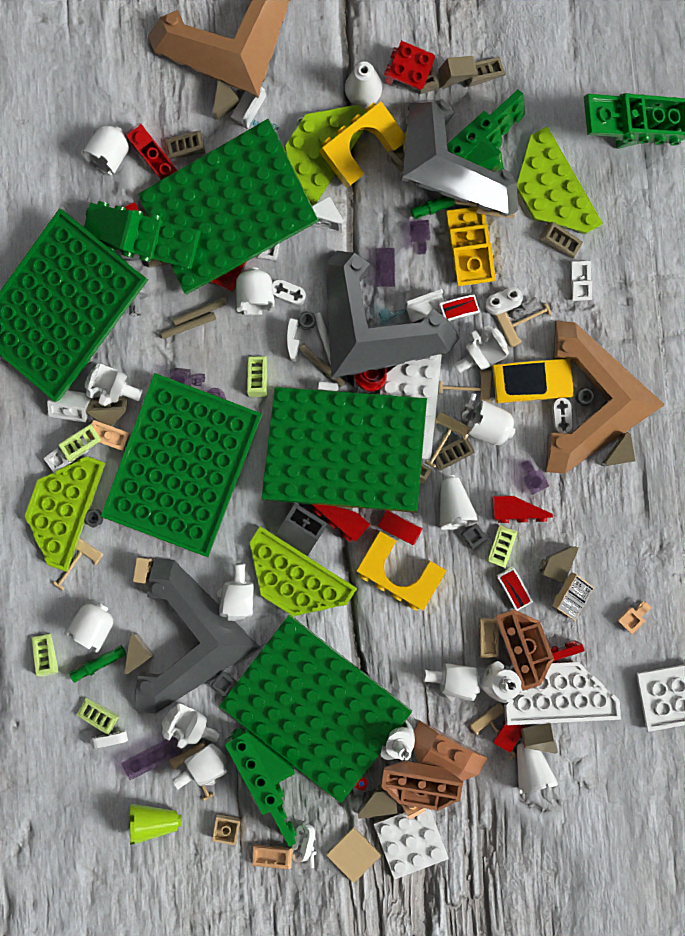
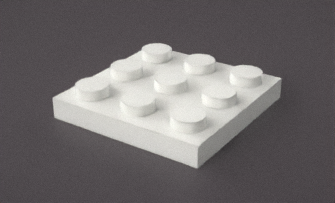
M685 664L636 673L646 730L650 732L684 726Z
M426 809V811L410 820L405 811L374 822L394 880L449 859L431 809Z

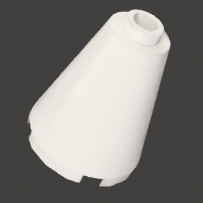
M368 62L358 63L345 82L346 96L354 105L368 107L373 102L376 103L382 93V82L373 66Z
M455 475L444 477V480L441 481L440 489L441 529L454 530L458 529L459 526L464 525V527L476 524L478 517L460 479L455 478Z
M523 739L519 740L520 744L517 745L519 793H529L558 785L543 753L538 750L524 748Z

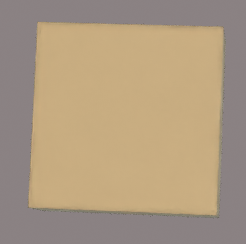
M138 557L136 559L133 582L149 583L152 558Z
M217 814L212 841L236 846L241 818Z

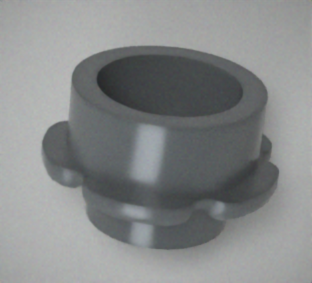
M308 311L301 313V316L298 318V324L301 325L302 329L309 330L316 326L314 314Z
M580 388L576 392V402L580 403L581 406H588L589 403L594 401L591 389Z
M90 509L85 516V522L93 528L101 525L104 520L103 517H100L102 512L99 509Z

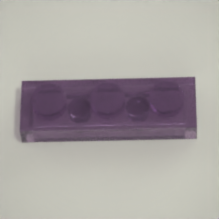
M172 736L170 740L165 739L123 761L121 764L129 780L181 755L183 751L177 747L178 741L176 737Z

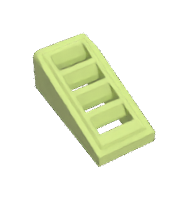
M267 356L248 357L247 394L249 397H267ZM252 364H263V366L252 367ZM252 372H262V374H252ZM262 379V382H252V380Z
M92 424L59 443L58 446L66 459L71 462L99 443L101 439ZM88 431L91 433L94 440L91 441L89 439V437L86 434ZM83 436L88 444L84 445L80 437ZM74 441H78L81 446L80 449L77 448ZM70 444L75 451L73 453L70 451L68 445Z
M499 525L486 561L506 568L517 531ZM501 532L511 535V538L501 536ZM499 539L509 542L508 546L498 543ZM496 547L506 549L505 553L496 550ZM494 553L502 556L503 559L494 558Z
M45 634L31 637L36 676L43 677L59 673L52 635ZM47 641V645L38 646V643ZM48 649V652L40 654L41 650ZM49 657V660L41 661L42 658ZM50 665V668L43 669V666Z
M87 697L77 713L78 717L108 735L112 732L120 717L117 713ZM90 705L91 709L88 714H84L87 706ZM94 709H96L98 711L93 719L91 715ZM102 713L104 714L101 722H99L97 720L100 714ZM107 717H109L110 721L107 725H105L104 723Z

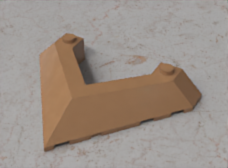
M252 0L234 39L185 25L178 10L160 17L148 38L156 54L160 56L165 55L176 63L183 66L188 65L199 73L215 80H222L229 86L241 91L245 90L250 92L252 96L259 98L260 88L265 80L269 68L268 64L272 59L280 34L279 30L284 22L287 6L291 0Z
M555 322L553 359L572 360L607 400L570 434H548L545 472L565 474L665 404L575 322Z

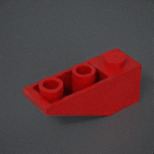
M138 123L124 134L160 180L178 171L141 123Z
M515 496L492 497V520L497 519L498 523H509V519H517V523L528 522V518H536V522H548L547 518H553L552 513Z
M312 504L314 506L312 510L320 517L325 515L329 519L327 523L334 529L339 527L343 531L341 535L349 542L351 540L356 542L370 526V523L355 511L335 506Z

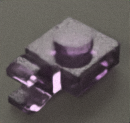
M429 220L412 221L409 224L411 242H417L419 255L426 254V241L431 239Z
M172 367L170 379L188 386H202V382H205V374L191 375V369Z
M530 460L521 463L527 473L523 480L531 495L549 487L541 469L535 471Z

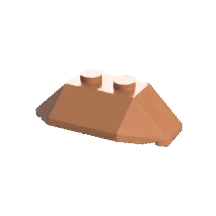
M517 610L496 615L514 669L521 680L522 691L542 685L554 657L541 622Z
M419 720L414 729V751L419 764L443 767L462 781L479 775L487 760L486 756Z
M404 761L384 767L381 787L399 804L439 811L454 802L460 801L463 781L443 767Z

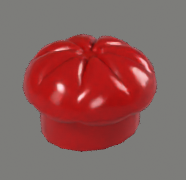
M386 367L355 374L354 380L363 390H379L387 380Z

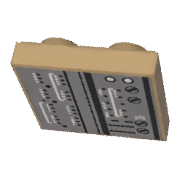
M571 572L569 577L565 579L561 591L555 596L552 606L569 618L576 620L594 587L577 574Z

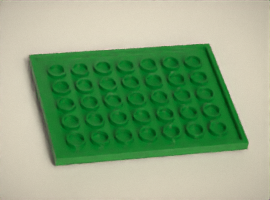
M269 119L262 121L138 194L148 217L150 214L160 216L161 221L201 231L192 268L188 269L171 264L179 284L186 295L319 222Z
M59 208L0 290V356L54 402L59 401L149 279L63 209Z
M154 373L100 517L208 558L263 414Z
M275 387L261 499L417 513L427 398Z
M290 614L219 705V707L340 803L343 802L381 753L382 746H386L390 732L395 728H400L413 711Z

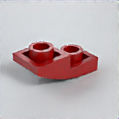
M389 510L385 511L378 525L381 529L411 545H415L423 528Z
M504 719L503 726L494 738L493 743L511 753L522 734L521 729L525 728L527 724L505 725Z

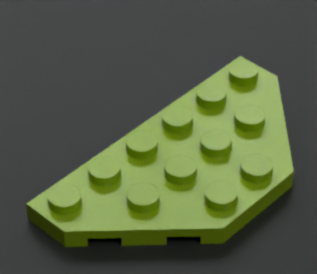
M359 105L306 114L285 145L286 154L312 206L318 202L335 176L334 171L319 152L323 147L321 143L329 137L333 140L338 136L336 131L344 125L346 128L352 125L350 120L358 114L362 117L367 113ZM357 131L352 135L349 145L350 151L364 131Z
M548 126L533 133L529 138L517 180V191L532 218L539 222H554L563 229L575 230L585 235L602 226L603 222Z
M86 456L71 465L55 471V474L52 473L37 480L24 517L33 531V536L39 548H41L48 566L65 572L68 571L85 524V516L90 510L101 479L105 462Z
M261 526L250 541L261 596L293 617L347 605L357 590L355 586Z

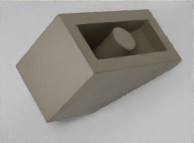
M570 546L547 556L546 559H542L539 566L540 574L564 584L579 548Z
M382 784L378 785V788L373 789L358 809L359 819L397 814L396 801L381 787Z

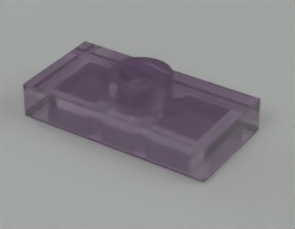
M375 248L376 287H395L394 248Z

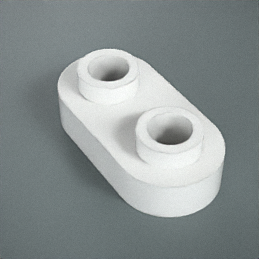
M511 287L493 294L486 301V309L493 315L514 309L521 305L523 293L520 289ZM497 301L499 304L495 305L493 302Z

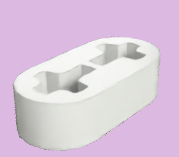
M283 280L273 282V295L276 298L293 305H301L305 302L306 294L301 287ZM283 285V289L286 290L287 293L281 291L278 294L277 289H275V287ZM290 292L294 294L300 292L302 299L298 298V300L295 301L294 296L290 295Z
M559 398L552 404L553 426L557 433L566 434L572 429L571 404L568 399ZM560 402L566 405V408L563 409V415H561V409L557 408ZM562 417L564 424L568 425L564 431H562L561 427H558V424L562 422Z
M126 730L113 732L109 735H98L90 738L92 749L124 743L128 741Z
M309 824L301 825L296 829L297 836H295L296 843L292 845V859L298 863L307 861L311 854L315 830Z

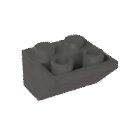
M295 503L275 536L308 556L328 523Z

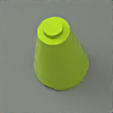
M130 804V845L178 831V827L182 826L181 815H178L175 810Z

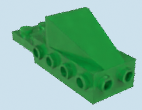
M517 89L490 115L485 111L479 114L447 143V151L492 172L504 169L502 152L499 150L502 146V135L507 134L510 127L523 119L525 115L523 93Z
M623 93L619 96L587 94L584 96L587 135L615 137L616 149L648 142H654L655 145L669 143L671 146H675L685 140V98Z
M98 201L97 204L90 202L86 210L84 227L114 252L116 250L121 251V255L130 258L136 255L139 256V260L150 262L152 259L188 269L192 268L201 231L161 221V217L150 214L147 217L143 216L144 213L138 210H126L127 208L115 205V208H111L108 203Z
M239 727L230 732V737L225 739V746L262 815L268 812L271 813L290 847L296 843L295 836L297 834L292 822L286 821L288 817L282 806L284 804L282 797L285 795L279 783L294 775V768L290 762L251 734L246 728L241 730Z

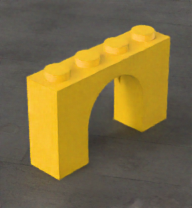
M373 102L365 109L367 113L362 117L358 114L350 120L352 125L348 128L344 125L336 131L338 136L333 140L329 137L321 143L323 147L319 150L320 154L345 188L351 186L365 174L350 152V139L355 132L368 131L373 133L388 153L396 150L404 143V132L382 102H379L377 105Z
M379 531L356 570L359 572L358 577L367 582L371 579L376 582L374 586L382 591L387 589L392 592L391 596L400 602L402 599L408 601L409 604L407 606L415 611L419 609L424 611L447 570L429 560L414 583L406 586L392 583L386 577L384 564L396 540Z

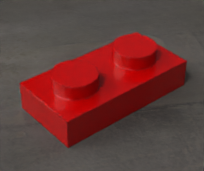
M576 640L564 643L565 646L560 648L557 646L550 647L554 657L553 661L585 651L583 644L576 642Z

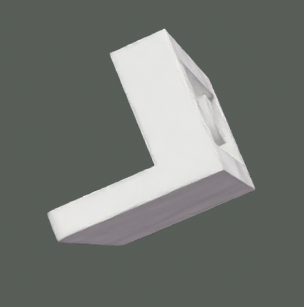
M263 87L260 88L259 98L245 91L231 115V120L248 129L266 98L265 89Z
M442 289L405 303L411 323L425 319L432 308L441 313L439 304L444 302Z
M67 390L57 402H54L49 397L47 401L48 416L86 423L88 419L87 406L91 398L87 397L86 393Z

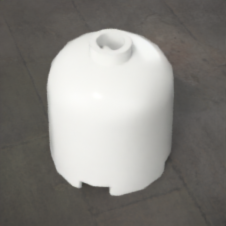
M107 125L101 126L86 144L81 154L88 163L92 160L97 164V170L111 176V174L116 172L127 154L129 141L121 128L117 126L115 128Z
M251 267L238 276L236 280L237 312L242 310L244 315L254 316L262 315V311L268 310L269 313L275 310L272 279L268 273L259 270V268Z
M480 400L473 411L476 413L474 419L468 422L467 426L471 427L468 434L492 445H501L508 438L511 439L515 433L512 415L492 403Z
M98 603L97 606L93 604L83 605L64 634L69 636L71 633L74 641L88 649L94 646V651L99 652L113 626V617L107 612L109 608L101 603Z

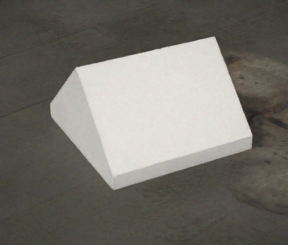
M330 197L312 206L319 219V222L313 224L314 226L343 233V219Z

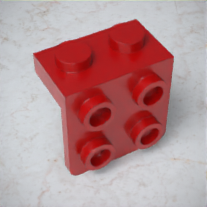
M401 40L399 47H394L390 58L394 59L392 65L388 64L384 72V76L387 77L385 83L391 86L393 81L397 80L415 89L422 90L435 60V55Z

